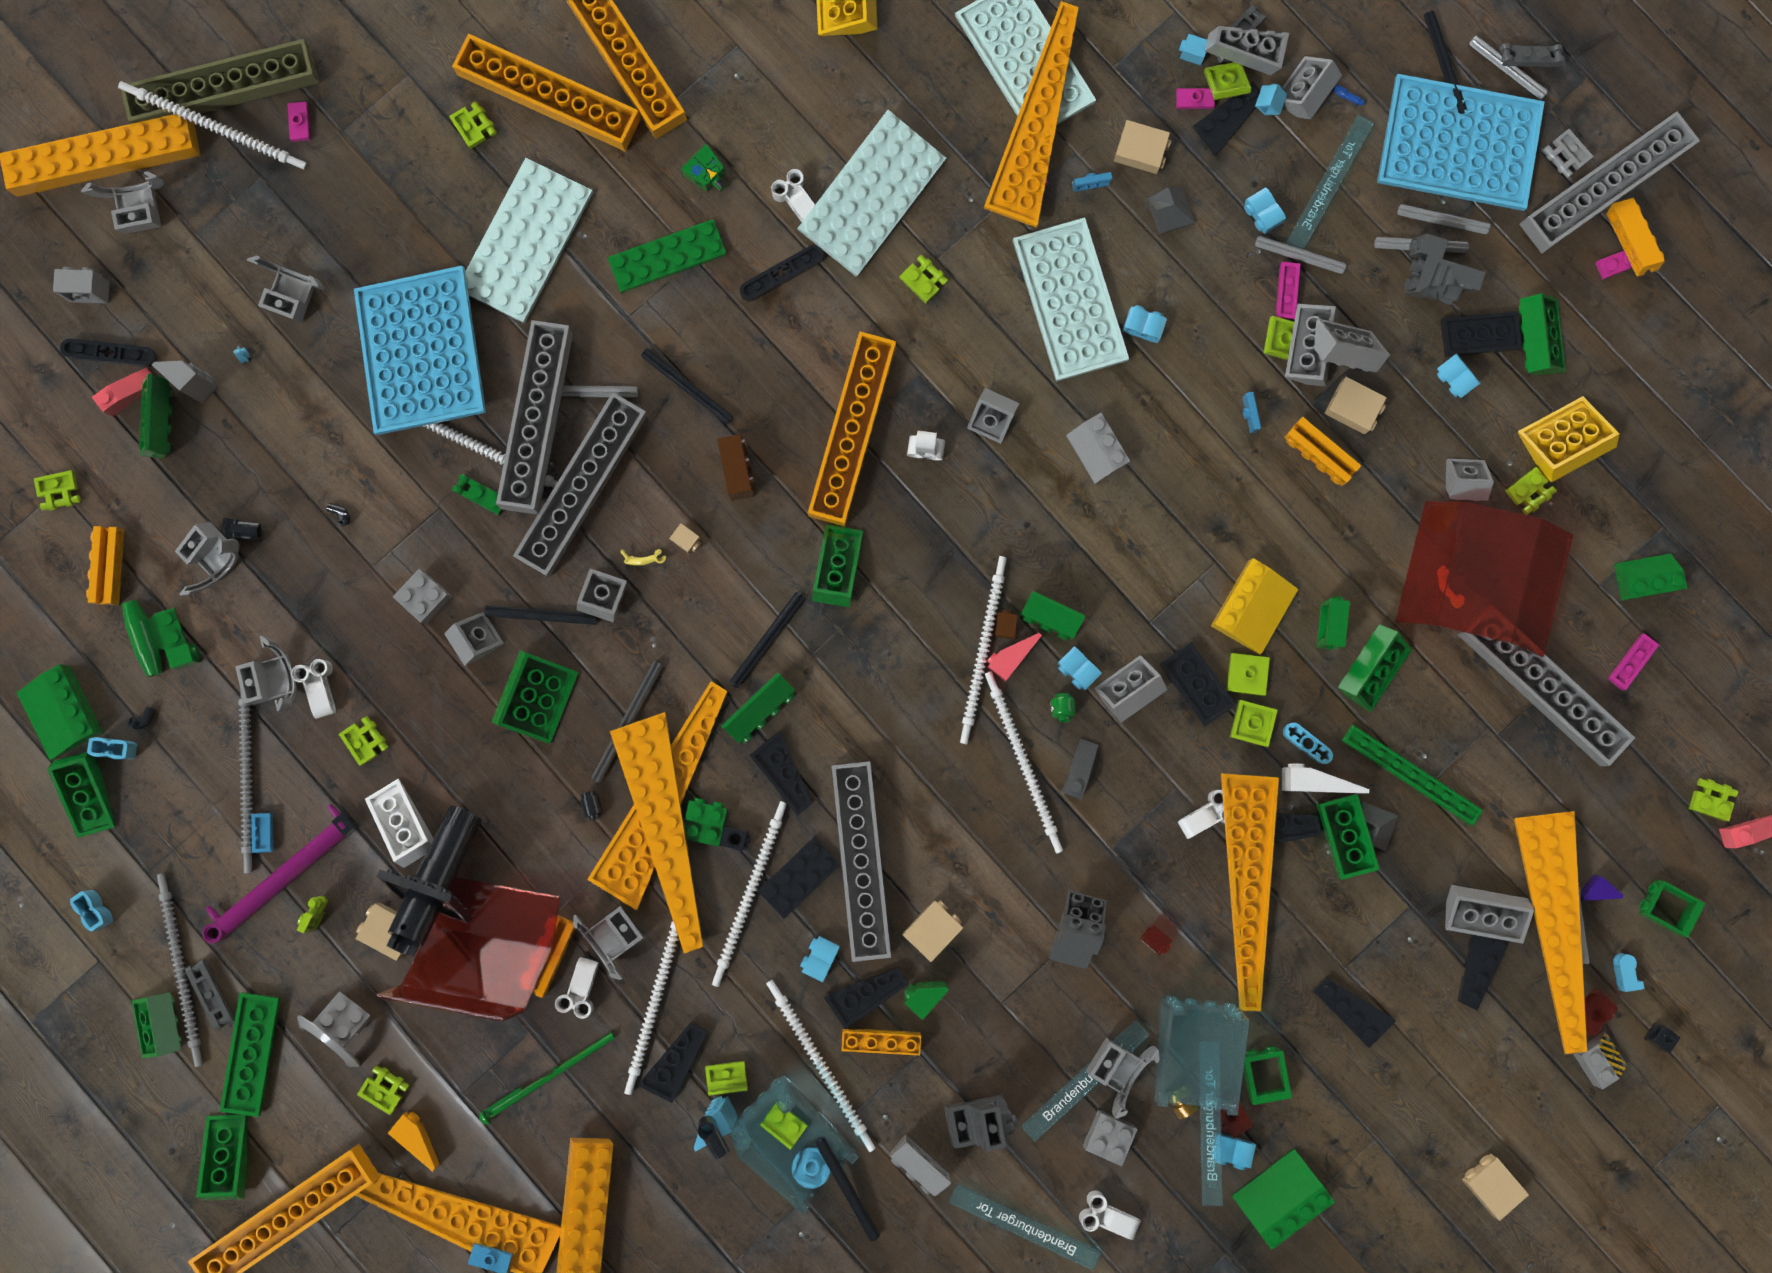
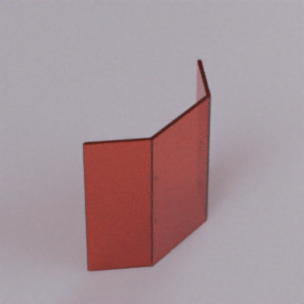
M1425 501L1395 622L1449 628L1511 643L1540 657H1544L1573 534L1544 519L1469 502Z
M456 878L450 891L453 893V896L458 898L459 902L464 904L463 907L469 909L468 912L473 916L471 923L468 924L439 913L424 946L420 947L402 984L378 993L376 998L504 1022L525 1012L552 952L560 896Z

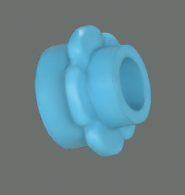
M237 346V349L233 352L240 363L249 362L248 358L251 356L246 348Z

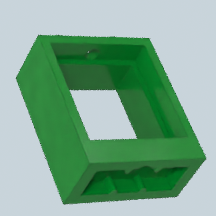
M1332 596V598H1327L1326 601L1321 602L1316 648L1337 650L1345 647L1350 601L1344 600V597Z
M1655 880L1648 888L1649 893L1646 899L1640 903L1638 914L1680 937L1688 938L1705 903L1665 881ZM1662 890L1687 902L1676 926L1651 914Z
M1276 1046L1265 1047L1264 1051L1257 1052V1049L1245 1051L1246 1054L1240 1055L1250 1103L1257 1105L1292 1098L1283 1050L1276 1048ZM1277 1057L1283 1087L1256 1092L1250 1062Z

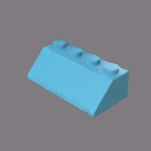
M718 1096L713 1099L704 1115L711 1116L716 1120V1125L722 1136L732 1132L738 1119V1115L728 1096L724 1098ZM708 1124L702 1127L704 1131H710L713 1128ZM699 1135L695 1142V1151L706 1146Z

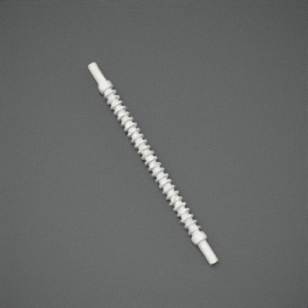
M119 82V89L137 96V99L141 101L151 102L153 106L156 104L158 108L167 109L169 113L173 112L174 115L183 116L185 120L189 119L190 122L199 123L201 127L205 126L206 129L215 130L216 134L220 132L221 136L231 137L232 141L236 139L237 143L247 144L248 148L252 146L253 150L263 151L264 155L268 153L269 157L274 156V159L278 158L282 163L288 162L303 170L305 169L306 162L290 156L284 150L280 151L279 148L275 149L274 146L265 145L264 141L260 143L259 139L254 140V137L249 138L248 134L243 135V132L233 131L232 127L227 128V125L217 124L216 120L206 119V116L201 117L200 113L190 112V109L185 110L184 106L174 105L173 101L169 103L168 99L158 98L157 94L148 93L144 88L138 89L125 82Z
M443 423L423 426H427L428 430L432 428V431H437V434L442 433L443 437L446 435L447 439L456 440L457 444L466 445V448L471 447L472 451L475 449L476 453L485 454L486 458L495 459V462L500 461L501 465L504 463L505 454L502 455L501 451L497 453L496 449L492 450V447L487 448L486 444L483 446L482 442L473 441L472 437L463 436V433L458 434L457 430L454 432L453 428L444 427ZM547 475L544 486L554 488L558 481L554 480V477Z
M999 556L996 575H993L992 579L994 584H991L993 589H990L992 592L989 595L991 599L988 600L990 604L987 605L986 621L983 622L985 624L982 627L984 632H981L983 637H980L982 642H979L981 647L978 648V658L975 659L977 664H974L976 669H973L975 674L972 675L974 677L971 680L973 684L970 685L969 701L966 702L968 704V707H965L967 712H964L966 716L962 720L964 724L960 740L962 744H968L971 726L974 725L975 721L973 716H976L974 711H977L975 706L978 705L976 703L979 700L977 696L980 695L978 691L981 690V679L984 678L982 674L985 673L983 668H986L984 663H987L985 658L988 655L986 653L989 652V642L992 641L990 636H993L991 631L994 630L992 626L995 625L993 621L996 620L994 617L997 615L995 611L998 610L996 606L999 604V594L1002 593L1000 588H1003L1001 584L1004 583L1005 579L1003 574L1007 558Z
M992 671L985 673L992 691L990 695L992 699H995L996 709H999L998 714H1001L1000 719H1003L1002 724H1005L1004 729H1007L1006 734H1009L1008 739L1012 741L1010 744L1014 746L1012 749L1016 751L1014 754L1018 756L1016 759L1020 761L1018 765L1022 766L1020 770L1024 771L1022 775L1026 776L1024 780L1028 781L1026 785L1030 786L1028 790L1032 791L1030 795L1034 796L1033 801H1036L1035 806H1038L1037 811H1040L1039 816L1042 817L1041 821L1044 822L1043 827H1046L1045 833L1050 837L1056 854L1060 853L1063 849L1056 834L1058 830L1056 826H1053L1052 816L1048 814L1050 811L1046 809L1048 806H1045L1044 803L1046 801L1042 799L1044 796L1040 794L1042 791L1038 789L1040 785L1036 784L1038 780L1034 779L1036 775L1032 774L1033 769H1030L1031 764H1028L1029 759H1026L1027 754H1024L1025 749H1022L1023 744H1020L1021 739H1018L1019 734H1016L1017 728H1014L1015 723H1012L1013 718H1010L1009 708L1005 706L1007 703L1003 701L1005 698H1002V690L998 688Z
M780 801L774 819L770 821L769 833H766L767 838H764L765 843H762L763 849H760L761 854H758L759 859H756L757 864H754L755 870H752L753 875H750L751 880H748L749 885H746L747 891H744L746 894L742 896L743 901H740L742 905L738 907L740 910L736 912L738 916L734 917L736 921L732 922L734 925L730 928L732 932L728 933L730 937L726 938L728 941L724 944L726 948L722 949L724 953L720 954L722 958L718 959V968L712 982L713 986L719 987L725 969L729 967L730 962L728 961L732 959L730 955L734 954L732 950L736 948L734 944L738 943L736 939L740 938L738 934L742 932L740 928L744 927L742 923L746 922L744 918L747 917L746 913L749 912L748 907H751L750 902H753L752 897L755 896L754 891H757L756 886H759L758 881H761L760 875H763L762 870H765L766 860H769L768 854H771L770 849H773L774 839H777L775 835L779 833L777 830L782 826L781 820L787 806L785 802Z
M673 921L670 926L672 928L669 931L670 936H667L669 941H666L667 947H664L666 951L662 953L664 955V958H661L663 962L659 964L661 966L658 969L659 974H656L658 979H655L656 985H653L655 989L651 991L653 996H650L651 1001L648 1002L650 1006L647 1007L648 1012H645L647 1017L643 1018L645 1023H642L644 1027L640 1029L642 1034H639L640 1039L637 1040L639 1044L636 1045L637 1050L634 1051L636 1055L632 1056L634 1061H631L632 1066L628 1070L629 1078L624 1092L628 1095H632L636 1078L641 1073L640 1066L643 1065L641 1061H644L643 1056L646 1055L644 1050H647L646 1045L649 1044L647 1040L651 1038L649 1034L652 1033L651 1028L654 1027L652 1023L655 1022L654 1017H657L655 1012H658L657 1006H660L658 1002L662 1000L660 996L663 995L662 990L665 989L663 985L666 984L665 979H668L666 974L670 973L668 971V968H671L669 964L673 962L671 958L674 957L673 952L676 951L674 947L677 946L676 941H679Z
M773 979L766 984L776 999V1005L781 1007L780 1011L784 1012L783 1016L787 1017L786 1021H790L789 1026H793L792 1031H796L795 1036H799L798 1040L802 1041L801 1045L805 1046L804 1050L808 1051L807 1055L810 1054V1060L813 1059V1065L816 1064V1069H819V1074H822L821 1078L825 1079L824 1083L828 1084V1089H831L830 1093H834L833 1098H837L836 1103H840L839 1108H843L842 1113H846L845 1117L849 1118L848 1122H851V1127L855 1128V1134L860 1136L869 1152L873 1151L876 1147L866 1132L867 1128L864 1124H861V1119L858 1120L859 1115H855L856 1110H852L853 1105H849L850 1101L846 1100L847 1096L843 1095L844 1091L840 1090L841 1086L837 1085L838 1081H834L835 1076H831L832 1071H828L829 1066H825L826 1062L822 1061L823 1057L819 1056L820 1052L816 1051L817 1047L813 1046L814 1042L811 1043V1037L808 1038V1033L804 1032L805 1028H802V1023L798 1022L800 1019L795 1017L797 1014L793 1013L794 1009H790L791 1004L787 1003L788 999L781 994Z

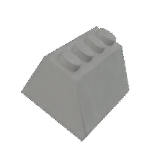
M1297 304L1285 378L1306 385L1326 386L1330 362L1325 363L1320 360L1319 354L1314 349L1316 321L1322 319L1337 323L1338 311L1336 306Z
M1322 319L1316 321L1314 349L1319 354L1320 360L1325 363L1332 362L1339 366H1349L1352 369L1359 368L1366 372H1377L1390 356L1389 352L1372 331Z
M1451 885L1446 900L1445 928L1450 931L1523 944L1534 908L1528 898Z

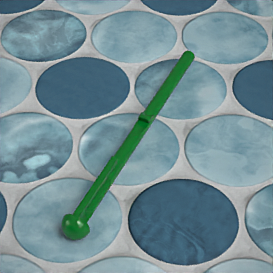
M610 1032L561 1065L552 1068V1072L542 1076L524 1089L520 1086L480 1113V1122L485 1125L491 1124V1118L615 1039L614 1034Z

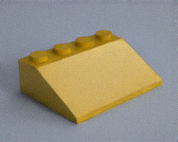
M817 0L818 35L863 34L877 30L876 0Z
M1584 396L1518 431V435L1537 467L1550 482L1563 477L1616 448L1620 435Z
M1252 558L1245 565L1211 627L1261 655L1298 589L1271 568Z

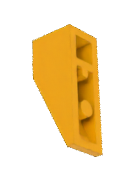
M407 1111L395 1123L388 1134L433 1172L440 1163L426 1129L417 1114Z

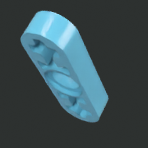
M1289 723L1283 728L1284 737L1317 763L1328 764L1333 759L1331 749L1299 724ZM1295 727V732L1298 735H1302V733H1304V735L1300 739L1296 735L1290 736V731L1288 729ZM1306 738H1310L1313 742V746L1310 749H1306L1303 746V741ZM1316 748L1320 752L1326 751L1327 759L1321 760V755L1318 752H1314V754H1312L1311 752H1313Z

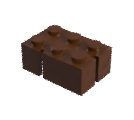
M740 434L717 438L728 495L731 501L753 497V491H756L753 476L749 475L752 472L749 457L746 458L745 454H749L745 439H741Z

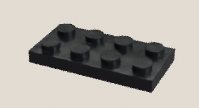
M1518 311L1449 317L1440 320L1445 357L1454 356L1455 354L1459 356L1522 349Z
M1192 642L1159 664L1203 727H1206L1236 705Z
M813 837L758 892L785 919L840 864Z

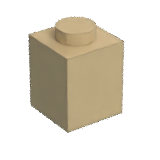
M681 523L669 538L688 554H691L692 551L696 552L701 545V538Z

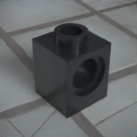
M725 826L720 846L744 851V847L748 848L751 837L747 836L748 831ZM734 833L739 834L741 837V842L738 845L731 842V836Z
M1654 1023L1643 1039L1657 1049L1671 1053L1681 1037L1666 1026Z

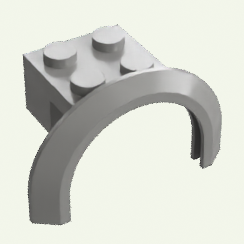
M148 171L144 172L145 175L149 176L145 178L147 182L142 184L110 188L87 183L81 190L82 193L88 196L115 199L117 210H112L111 213L114 228L121 233L128 234L161 227L154 191L161 188L164 182L163 179Z
M259 256L248 258L247 261L277 273L271 290L264 288L258 306L302 323L314 288L325 289L320 280L310 275L308 277Z
M211 522L195 524L175 552L187 565L198 563L210 577L197 584L185 586L180 595L203 591L222 579L232 569L238 559L239 542L235 539H226Z
M261 635L262 647L271 649L278 657L263 662L252 661L235 666L244 704L256 705L280 698V700H275L276 709L278 712H286L291 708L296 695V681L291 676L293 666L288 655L272 638Z
M621 906L590 929L575 914L573 917L574 928L585 937L607 968L610 977L621 980L623 977L613 963V960L644 938L641 932Z
M339 991L313 1022L300 1015L297 1016L299 1028L302 1031L310 1032L325 1043L345 1061L348 1067L361 1066L359 1061L344 1047L355 1034L358 1035L370 1022V1014Z
M1105 1038L1086 1072L1101 1084L1108 1085L1118 1092L1112 1108V1114L1116 1119L1127 1114L1128 1111L1125 1104L1129 1091L1140 1072L1148 1063L1155 1061L1158 1064L1160 1060L1159 1050L1155 1046H1151L1140 1057H1137L1109 1038Z

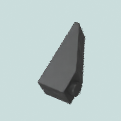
M1083 739L1079 740L1061 793L1082 800L1097 752V744Z

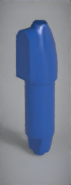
M1335 85L1332 89L1339 97L1345 98L1356 105L1362 106L1365 104L1363 99L1348 92L1346 88L1340 85Z

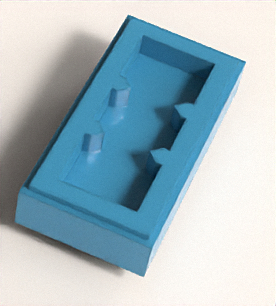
M1111 172L1098 175L1090 173L1085 177L1076 178L1072 184L1073 192L1109 186L1112 181Z
M1248 392L1242 397L1245 407L1243 408V416L1248 421L1250 433H1256L1261 429V423L1254 393Z
M273 813L251 814L252 853L274 852Z
M474 1243L468 1264L497 1273H508L513 1253Z

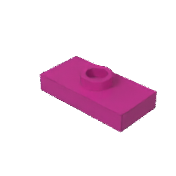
M1177 88L1176 109H1214L1215 107L1210 88Z
M287 103L290 140L292 142L311 140L308 103Z

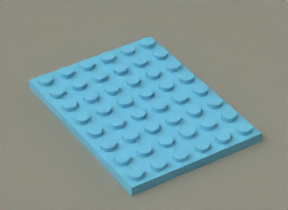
M1397 74L1394 82L1377 183L1525 211L1528 205L1545 101L1456 85L1458 90L1462 92L1464 98L1462 102H1465L1467 110L1464 111L1465 114H1460L1457 109V99L1453 93L1454 84Z
M463 266L354 289L373 432L375 435L486 413L466 273Z

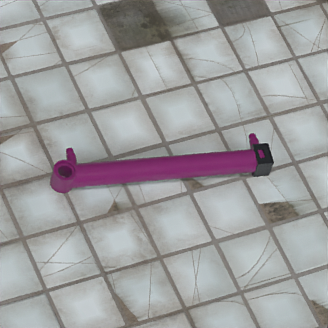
M332 804L328 805L327 809L335 818L331 821L332 824L222 916L211 906L206 907L208 915L214 922L203 929L202 935L204 940L211 944L226 940L232 931L342 839L355 832L360 826L348 812L340 813ZM214 928L219 932L217 938L213 935Z

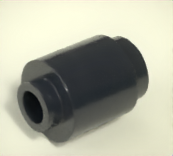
M596 791L581 794L580 803L584 818H589V821L601 818L600 814L603 813V809Z

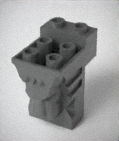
M1424 234L1412 239L1409 245V256L1415 257L1416 260H1413L1410 266V271L1412 272L1410 278L1405 282L1404 289L1406 290L1404 295L1421 299L1425 297L1431 300H1438L1445 305H1452L1453 302L1459 299L1462 292L1467 294L1480 291L1486 272L1444 260L1443 256L1448 240Z
M1068 891L1061 922H1059L1058 931L1051 943L1050 960L1087 969L1093 954L1098 955L1104 941V920L1107 900Z
M1002 1094L969 1102L944 1105L950 1144L956 1149L970 1145H977L987 1152L1006 1148L1005 1136L1013 1134L1015 1127L1018 1125L1016 1115L1012 1114L1008 1109Z

